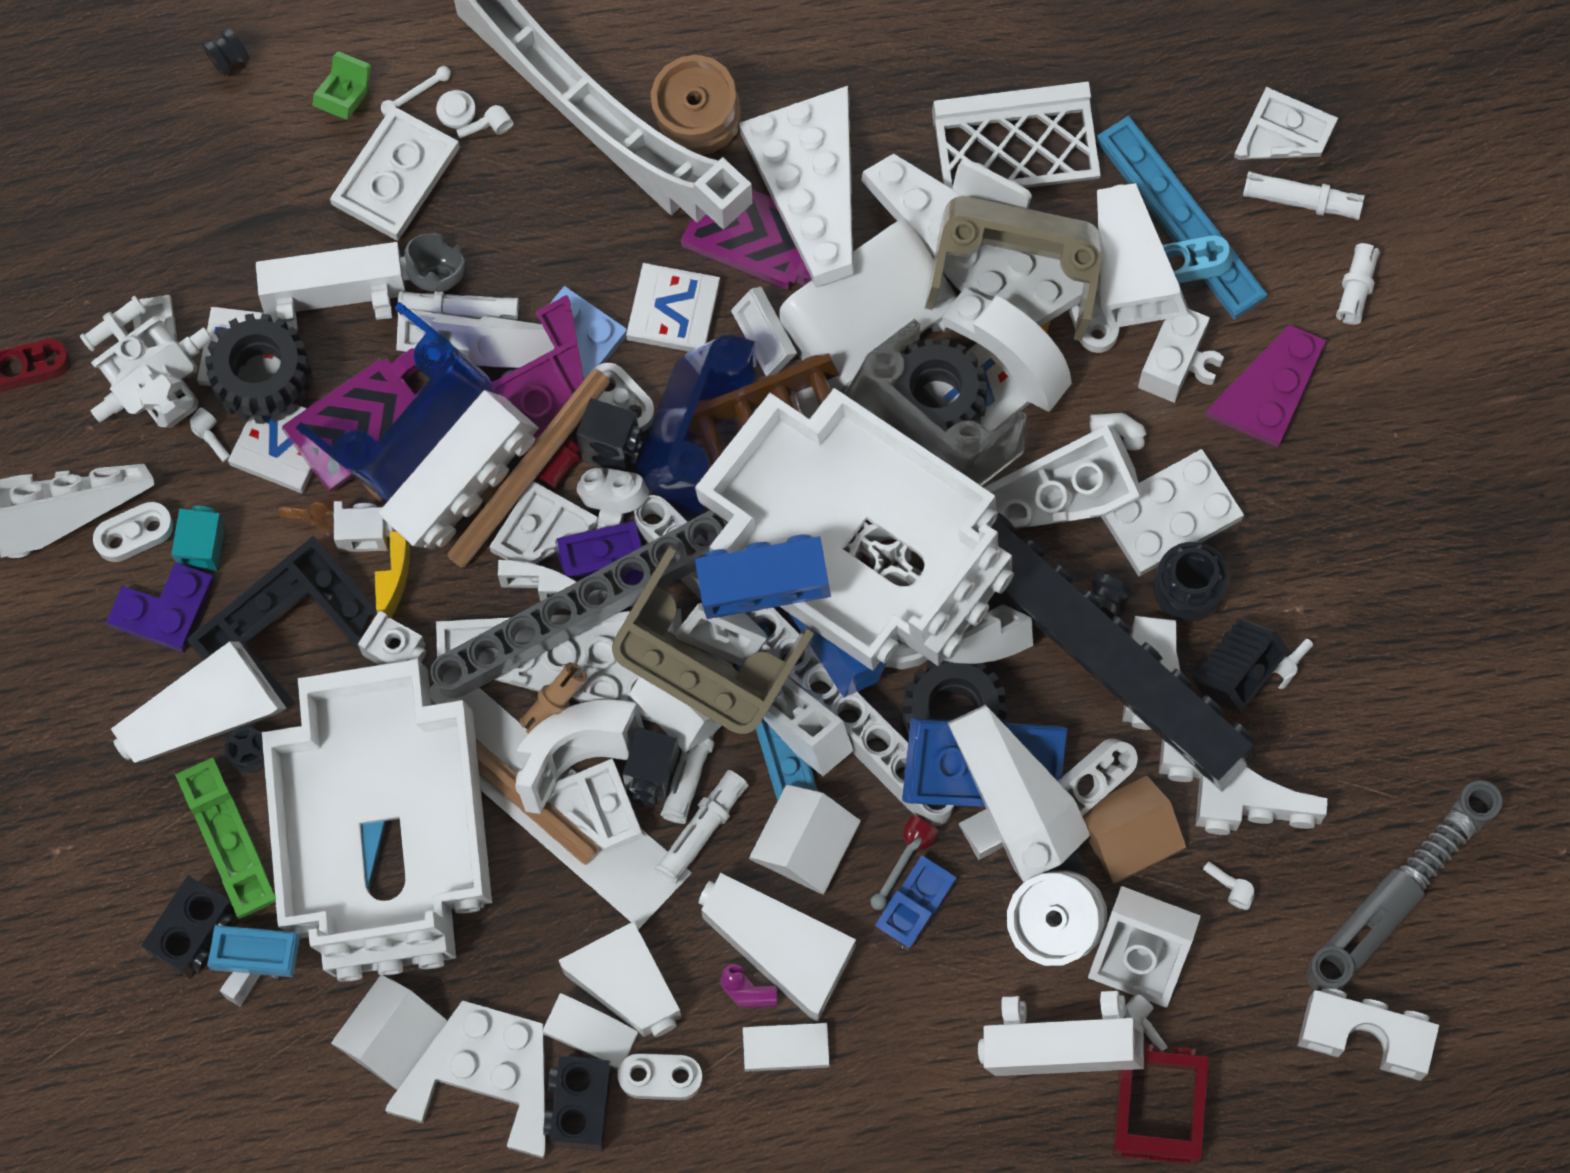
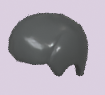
M421 234L410 240L404 250L408 277L414 285L429 292L448 291L460 283L466 271V262L461 254L460 247L458 245L454 248L449 247L444 242L441 234Z

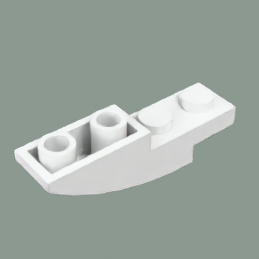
M405 308L398 312L396 350L407 352L414 348L418 354L429 355V360L442 362L461 352L468 365L520 368L554 349L542 324L483 316L481 319H472Z

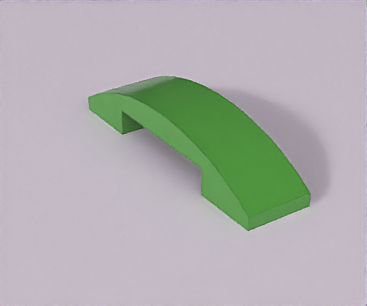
M212 757L175 774L223 880L222 883L237 917L241 919L275 903V893L214 758Z

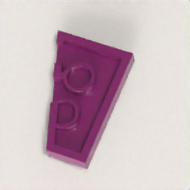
M1288 325L1206 410L1205 417L1279 447L1326 340Z

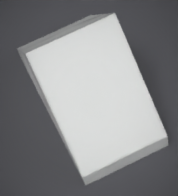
M702 603L697 604L675 633L676 639L740 666L743 665L750 655L756 653L767 639L766 633L746 613L707 619Z

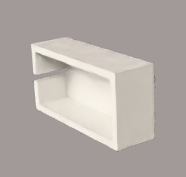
M484 390L377 514L412 546L429 549L445 546L455 535L456 529L454 526L463 515L469 517L479 508L483 501L480 497L490 485L495 487L505 478L509 472V468L506 466L516 454L520 457L531 448L536 440L533 435L539 428L504 396Z

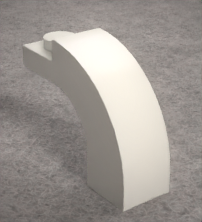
M964 288L942 316L944 326L981 344L1004 363L1013 377L1016 395L1050 412L1072 384L1067 362L1053 340L1029 316L1003 298L996 295L990 301Z
M621 700L584 702L570 706L560 714H553L538 724L524 738L516 751L522 769L517 774L515 786L517 793L521 797L525 812L541 814L556 781L566 769L575 763L594 757L627 760L636 728L644 729L637 703Z

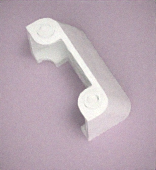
M906 219L892 224L853 251L854 275L817 288L812 280L792 294L780 308V322L797 355L803 361L810 356H823L829 353L839 372V376L827 380L831 391L835 388L850 399L856 398L867 388L868 384L865 381L868 379L870 369L929 328L933 332L942 330L944 333L952 330L944 326L942 316L956 300L957 295L942 273L940 289L933 310L925 309L934 259L917 232Z

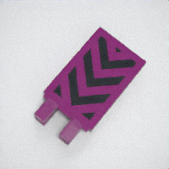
M752 190V204L724 230L706 214L698 222L691 219L681 238V245L684 248L789 290L792 283L795 284L797 282L805 286L812 281L773 199Z
M414 348L399 356L392 364L388 359H385L383 362L381 359L377 360L282 425V431L329 493L427 426L428 421L426 418L430 416L428 411L446 398L445 394L447 391L437 379L422 388L416 395L405 383V379L422 368L421 363L423 360Z

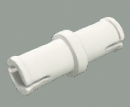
M1361 243L1356 245L1350 271L1344 275L1342 281L1344 292L1336 317L1339 320L1343 319V322L1355 325L1361 322L1367 295L1371 294L1375 282L1372 277L1377 259L1380 256V250L1375 248L1373 254H1371L1374 247L1371 244Z

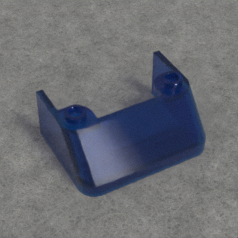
M401 302L396 305L395 309L408 323L424 335L414 349L413 358L417 368L430 380L379 442L364 431L351 430L344 433L331 447L302 422L296 427L297 430L387 502L484 390L493 393V385L490 378L479 367Z

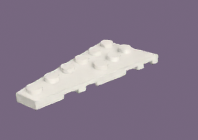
M848 86L739 123L741 136L816 288L854 275L850 97Z

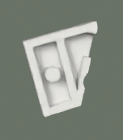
M533 481L523 493L491 543L490 550L505 560L527 562L536 565L557 552L556 538L591 531L598 525V517Z

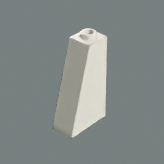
M1136 183L1116 185L1111 188L1097 190L1098 231L1101 236L1102 255L1100 269L1101 308L1109 327L1116 328L1170 319L1175 316H1188L1189 312L1186 301Z
M230 641L119 722L111 730L117 738L114 740V745L126 760L132 759L134 763L146 762L239 727L277 715L287 708L241 643Z
M720 873L715 883L709 881L700 896L698 903L703 905L701 909L703 919L804 1013L818 1022L855 950L856 939Z

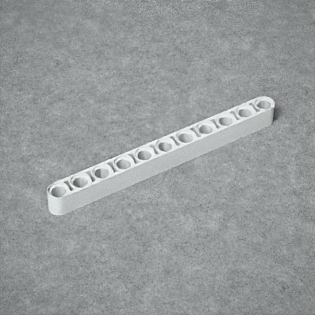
M649 495L647 500L634 510V521L638 535L645 544L687 523L665 499L656 495ZM648 514H656L663 520L658 524L651 525L644 522L643 518ZM700 534L697 536L696 544L700 546L710 545ZM678 552L674 554L668 566L678 562L680 558ZM696 570L680 580L702 601ZM774 608L746 612L757 625L764 622L774 631L771 636L767 637L757 652H768L779 659L789 653L799 633ZM808 643L800 656L803 661L794 666L788 678L837 717H839L838 714L843 710H852L859 716L858 721L854 723L844 722L854 750L852 753L915 816L934 827L946 823L951 817L954 805H946L941 810H932L926 804H910L902 801L904 780L897 776L896 770L906 767L908 742L858 692L843 698ZM821 681L828 684L831 690L826 694H817L811 690L810 685ZM875 738L881 739L886 742L888 748L882 752H875L868 747L867 742Z

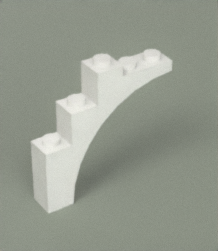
M1135 616L1131 628L1133 631L1131 637L1140 645L1147 642L1155 648L1163 658L1160 663L1170 672L1175 668L1180 671L1176 653V621ZM1124 705L1122 721L1132 722V726L1138 729L1151 730ZM1162 739L1159 773L1168 774L1170 780L1178 782L1193 781V777L1200 778L1195 826L1205 827V831L1208 833L1227 835L1230 834V830L1237 831L1242 815L1248 816V820L1261 824L1272 823L1273 819L1290 821L1289 824L1296 828H1313L1315 824L1321 825L1326 816L1327 798L1292 791L1264 779L1248 767L1221 792Z

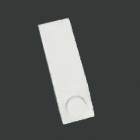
M787 678L763 719L798 757L824 776L854 751L844 722L791 679Z

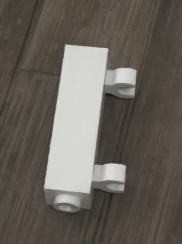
M397 242L256 262L258 295L264 313L276 314L277 319L281 318L286 321L288 328L293 327L296 331H298L296 312L369 301H372L373 309H375L376 320L392 318L390 298H397L399 291L406 292L405 281L410 280L406 271L405 257H401Z
M1119 991L1101 992V1020L1026 1024V1002L1020 1001L1019 996L1002 997L1004 1025L984 1026V1039L979 1040L978 1056L980 1063L984 1064V1068L995 1076L1144 1069L1143 1026L1134 1018H1124L1125 997L1119 996Z

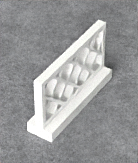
M1089 82L934 101L932 117L936 130L943 184L951 189L953 188L950 172L959 161L968 159L964 154L975 140L993 152L984 166L989 168L999 156L1016 169L1008 180L1018 182L1024 188L1099 179L1101 175L1090 107L1091 94ZM1082 112L1084 127L1076 137L1058 125L1065 114ZM1058 115L1054 121L1047 117ZM1038 118L1049 126L1037 142L1019 130L1026 119ZM1019 120L1015 126L1009 121ZM998 122L1010 131L999 147L981 135L989 123ZM973 125H980L977 130H974L972 127H970ZM960 127L972 137L959 152L946 142L944 129ZM1053 130L1071 143L1059 159L1041 146ZM1084 134L1087 146L1080 141ZM1014 135L1032 147L1021 163L1002 151ZM1077 147L1088 156L1090 169L1074 171L1063 161L1073 148ZM1036 151L1054 164L1047 175L1036 176L1025 168V165ZM948 153L955 157L950 165ZM1058 168L1065 172L1054 174ZM1019 173L1026 176V178L1015 179Z

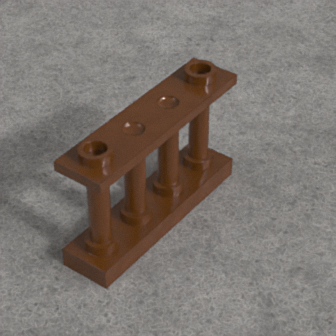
M829 353L823 356H810L804 359L798 366L712 400L696 401L687 410L679 412V415L691 434L697 431L701 432L711 465H713L724 451L715 424L737 416L742 428L753 415L752 410L758 408L769 393L794 409L790 395L811 386L820 407L831 393L827 380L839 376V372Z

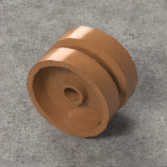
M701 55L680 57L667 64L654 80L651 90L652 109L661 133L673 142L694 153L704 155L714 153L727 146L738 133L742 112L736 85L727 68L715 59Z

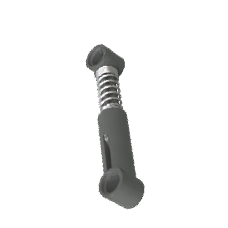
M1482 780L1468 784L1451 806V812L1444 818V825L1437 826V833H1431L1429 835L1430 840L1422 842V849L1415 850V857L1408 858L1407 866L1403 865L1400 866V869H1392L1315 954L1306 971L1308 984L1313 990L1337 989L1341 991L1425 897L1423 891L1426 889V885H1430L1429 879L1431 876L1436 877V871L1439 868H1444L1443 863L1446 860H1452L1451 854L1459 852L1458 846L1461 843L1466 844V840H1470L1474 833H1479L1491 824L1502 808V796L1495 785ZM1475 797L1483 800L1487 806V813L1481 814L1473 811L1469 806V798ZM1367 924L1372 930L1349 955L1344 949ZM1323 962L1335 964L1339 969L1340 978L1336 980L1325 978L1321 974L1320 964Z

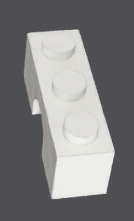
M1337 989L1314 990L1308 1000L1297 1046L1339 1057L1345 1050L1348 1035L1354 1031L1364 1030L1374 1034L1381 1042L1383 1048L1381 1070L1420 1081L1428 1074L1439 1028L1438 1024L1429 1022V1016L1415 1011H1404V1015L1388 1011L1387 1004L1372 999H1364L1363 1003L1346 999L1347 994Z

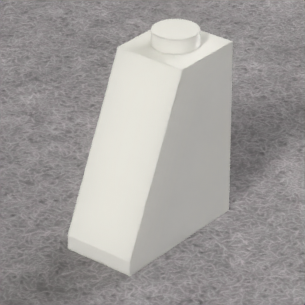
M634 921L559 960L561 969L566 977L634 1030L638 1031L643 1037L653 1033L654 1037H659L677 1026L675 1021L681 1018L680 1009Z

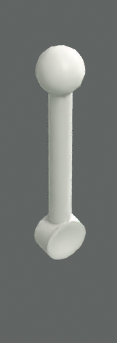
M441 66L437 69L434 76L395 101H384L381 104L382 114L386 116L392 106L400 107L437 82L449 80L451 70L446 66Z

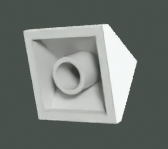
M786 785L749 859L824 895L861 820L824 793Z
M380 975L331 1044L398 1090L447 1023V1020L411 990Z

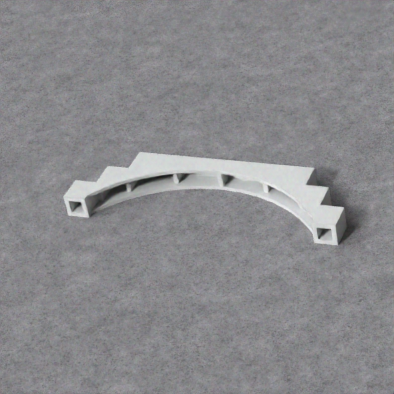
M454 0L457 15L671 216L681 207L696 222L707 214L724 230L752 204L751 183L723 157L718 161L694 153L673 142L634 115L584 72L540 27L518 0Z

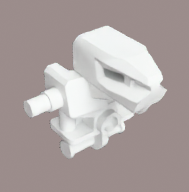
M134 295L132 300L113 314L111 312L106 313L103 316L104 321L86 334H81L80 338L90 351H94L98 344L113 333L119 340L118 343L91 362L94 368L102 371L112 385L110 387L112 392L104 397V401L91 410L98 422L101 423L113 413L117 414L125 408L128 413L140 414L147 410L158 426L172 428L197 410L198 399L183 379L189 378L197 372V365L191 358L200 353L199 350L210 343V341H213L207 330L203 327L191 337L187 336L181 342H176L162 326V319L155 315L128 334L123 326L139 314L147 312L143 304ZM181 393H184L186 395L180 399H178L177 397Z

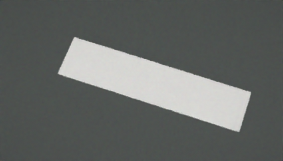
M450 668L443 675V683H456L460 679L462 672ZM434 683L430 687L431 699L436 704L463 700L473 710L475 738L518 774L522 766L516 751L528 735L527 729L522 728L515 718L480 688L459 698H449ZM569 767L560 775L557 781L574 775L577 772ZM479 774L480 788L483 793L630 922L634 921L638 929L692 873L686 868L677 884L670 883L660 876L655 867L668 852L643 830L644 837L608 852L600 848L597 856L589 864L584 865Z

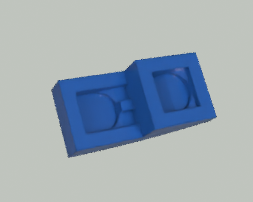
M921 855L900 890H897L875 926L908 948H911L959 877L925 855Z

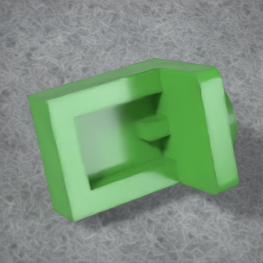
M336 52L332 58L331 73L314 93L312 106L348 120L368 95L371 65L344 53Z

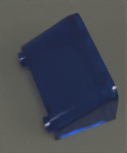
M728 334L701 345L678 358L634 470V473L642 477L649 489V495L660 496L674 509L697 517L707 511V507L699 502L695 487L708 472L709 461L707 454L701 447L690 443L693 433L689 432L688 427L699 400H712L755 383L757 377L755 341Z

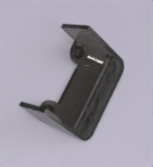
M913 319L868 353L844 395L982 486L1025 452L1027 415L1023 411L1018 412L993 433L975 421L958 422L944 432L892 386L904 373V360L900 352L908 355V346L914 343L920 348V323Z

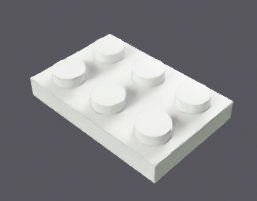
M392 106L331 196V204L398 241L459 150V141Z
M1200 449L1138 483L1141 498L1105 516H1101L1135 572L1140 577L1158 567L1163 555L1172 547L1184 542L1202 543L1240 522L1244 514L1203 450Z

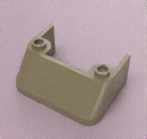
M959 196L950 200L942 216L925 309L933 310L940 289L946 254L966 257L975 253L981 244L1058 259L1067 277L1084 283L1074 340L1082 341L1091 322L1102 263L1101 236L1097 228L1087 221L968 196Z
M669 545L615 636L612 644L613 656L624 668L730 731L738 734L752 732L761 723L814 632L812 629L804 626L784 661L771 653L757 652L745 660L739 672L695 646L676 639V635L668 631L676 615L675 600L667 591L656 585L677 550Z

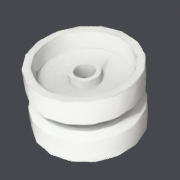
M1070 870L1049 871L1025 881L1013 894L1007 910V928L1015 947L1028 959L1045 966L1065 965L1089 954L1101 941L1107 926V906L1100 890L1087 877ZM1055 911H1058L1062 916V923L1057 925L1051 920L1055 916Z

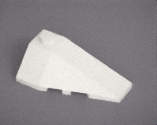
M1108 425L984 487L996 497L995 512L1005 516L1015 529L1105 516L1141 498L1138 479L1132 461L1120 435Z
M145 464L96 468L86 477L70 474L69 471H60L55 473V478L52 480L33 481L32 474L0 479L1 558L6 556L20 558L27 556L33 550L42 549L154 486L152 475Z
M986 705L948 722L1012 867L1021 880L1025 882L1061 865L1090 836L1074 798Z

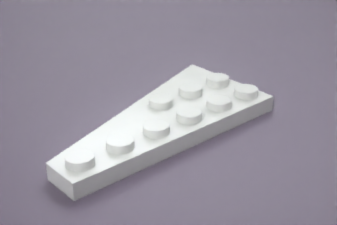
M892 154L863 171L861 181L897 221L906 219L934 259L945 207L950 200L962 195L897 155ZM981 244L975 253L966 257L946 254L943 273L960 292L967 288L990 301L997 295L1020 309L1039 326L1044 325L1080 303L1084 285L1083 282L1074 281L1067 277L1058 259ZM1100 279L1098 280L1097 291L1100 290Z
M676 609L675 618L668 628V631L674 635L682 625L681 609ZM630 611L618 612L494 680L539 692L544 685H550L567 663L572 662L581 667L575 674V677H578L581 672L585 671L588 679L570 700L579 703L596 700H621L636 703L629 693L639 676L621 666L615 660L612 652L614 638ZM571 614L553 615L551 623L555 625L565 624L569 621ZM509 618L436 621L437 658ZM528 628L522 629L517 633L515 643L520 645L528 644L533 640L535 631ZM495 648L485 649L479 656V663L486 665L493 663L498 657V650ZM455 667L452 668V669H455V670L462 671L460 668H455ZM637 704L638 709H639V712H640L641 719L656 723V722Z

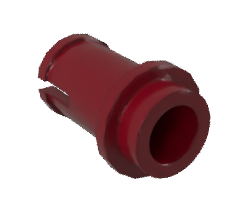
M566 439L536 479L548 488L556 490L557 485L574 462L579 463L581 460L579 457V447L569 439Z

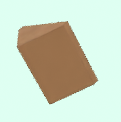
M1147 775L1106 795L1082 816L1090 833L1087 839L1112 886L1186 849L1171 801Z

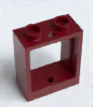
M1144 1043V1066L1194 1071L1189 1141L1127 1134L1132 1070H1119L1112 1156L1197 1165L1202 1154L1209 1057L1198 1056L1199 1051L1192 1048H1173V1053L1156 1052L1155 1045Z

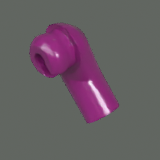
M737 964L727 965L723 969L720 978L722 989L737 1006L743 1008L777 1007V986H754L744 974V969Z

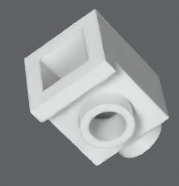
M334 501V541L338 551H388L389 532L395 531V529L377 514L383 507H377L371 503H358L353 505V508L345 509L342 501Z
M380 610L358 643L362 655L378 665L418 659L422 663L426 655V650L424 649L426 645L421 635L387 617V614ZM393 638L401 640L399 647L395 649L388 648Z

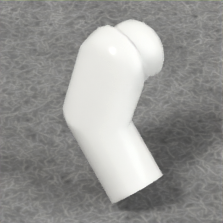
M1124 413L1090 415L1091 432L1108 425L1123 437V444L1127 450H1139L1144 447L1145 441L1143 436L1146 435L1145 428Z

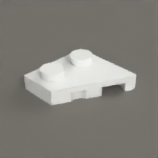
M1266 87L1235 151L1234 158L1246 160L1321 157L1338 118Z
M613 758L555 783L547 801L605 852L644 837Z

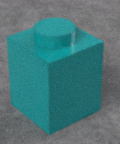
M193 506L192 510L179 509L171 553L176 563L193 569L218 571L226 528L220 513H216V510L206 506Z

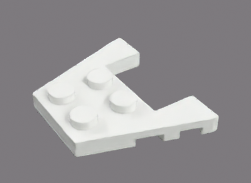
M462 1000L389 1101L385 1111L388 1114L423 1124L437 1082L519 1105L507 1143L508 1149L545 1159L546 1138L543 1135L546 1111L544 1085L545 1053L544 1034L542 1032L544 1025Z

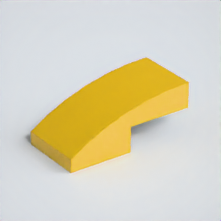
M397 531L389 532L391 570L375 571L377 614L379 610L382 611L389 618H392L402 598L410 563V543Z

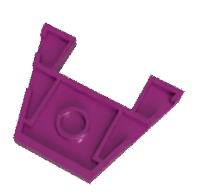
M567 295L535 311L554 346L552 351L483 388H480L461 352L429 368L431 374L467 408L473 404L484 390L504 396L539 428L533 435L537 440L584 381L571 302Z

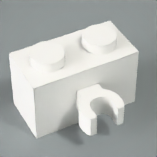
M1188 309V316H1175L1174 318L1165 319L1144 365L1138 388L1174 403L1189 371L1195 373L1196 378L1200 382L1213 385L1216 375L1206 371L1204 365L1211 363L1221 367L1224 358L1216 351H1206L1203 353L1198 351L1205 336L1210 317Z

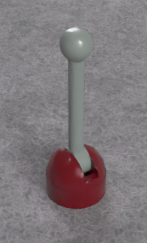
M911 815L906 822L903 838L907 847L880 893L873 895L871 898V906L876 910H882L886 907V897L913 851L928 848L939 834L938 829L917 816Z

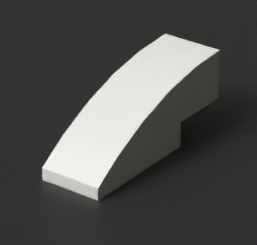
M1004 604L987 612L977 626L970 624L962 635L965 639L959 651L951 659L946 656L944 661L968 664L990 662L1015 655L1032 647L1031 617Z

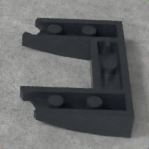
M312 536L189 636L187 641L203 661L228 642H240L285 707L290 709L296 705L295 701L247 645L308 595L347 640L360 652L361 650L358 646L362 639L360 635L369 615L376 617L377 611L376 607L320 542Z

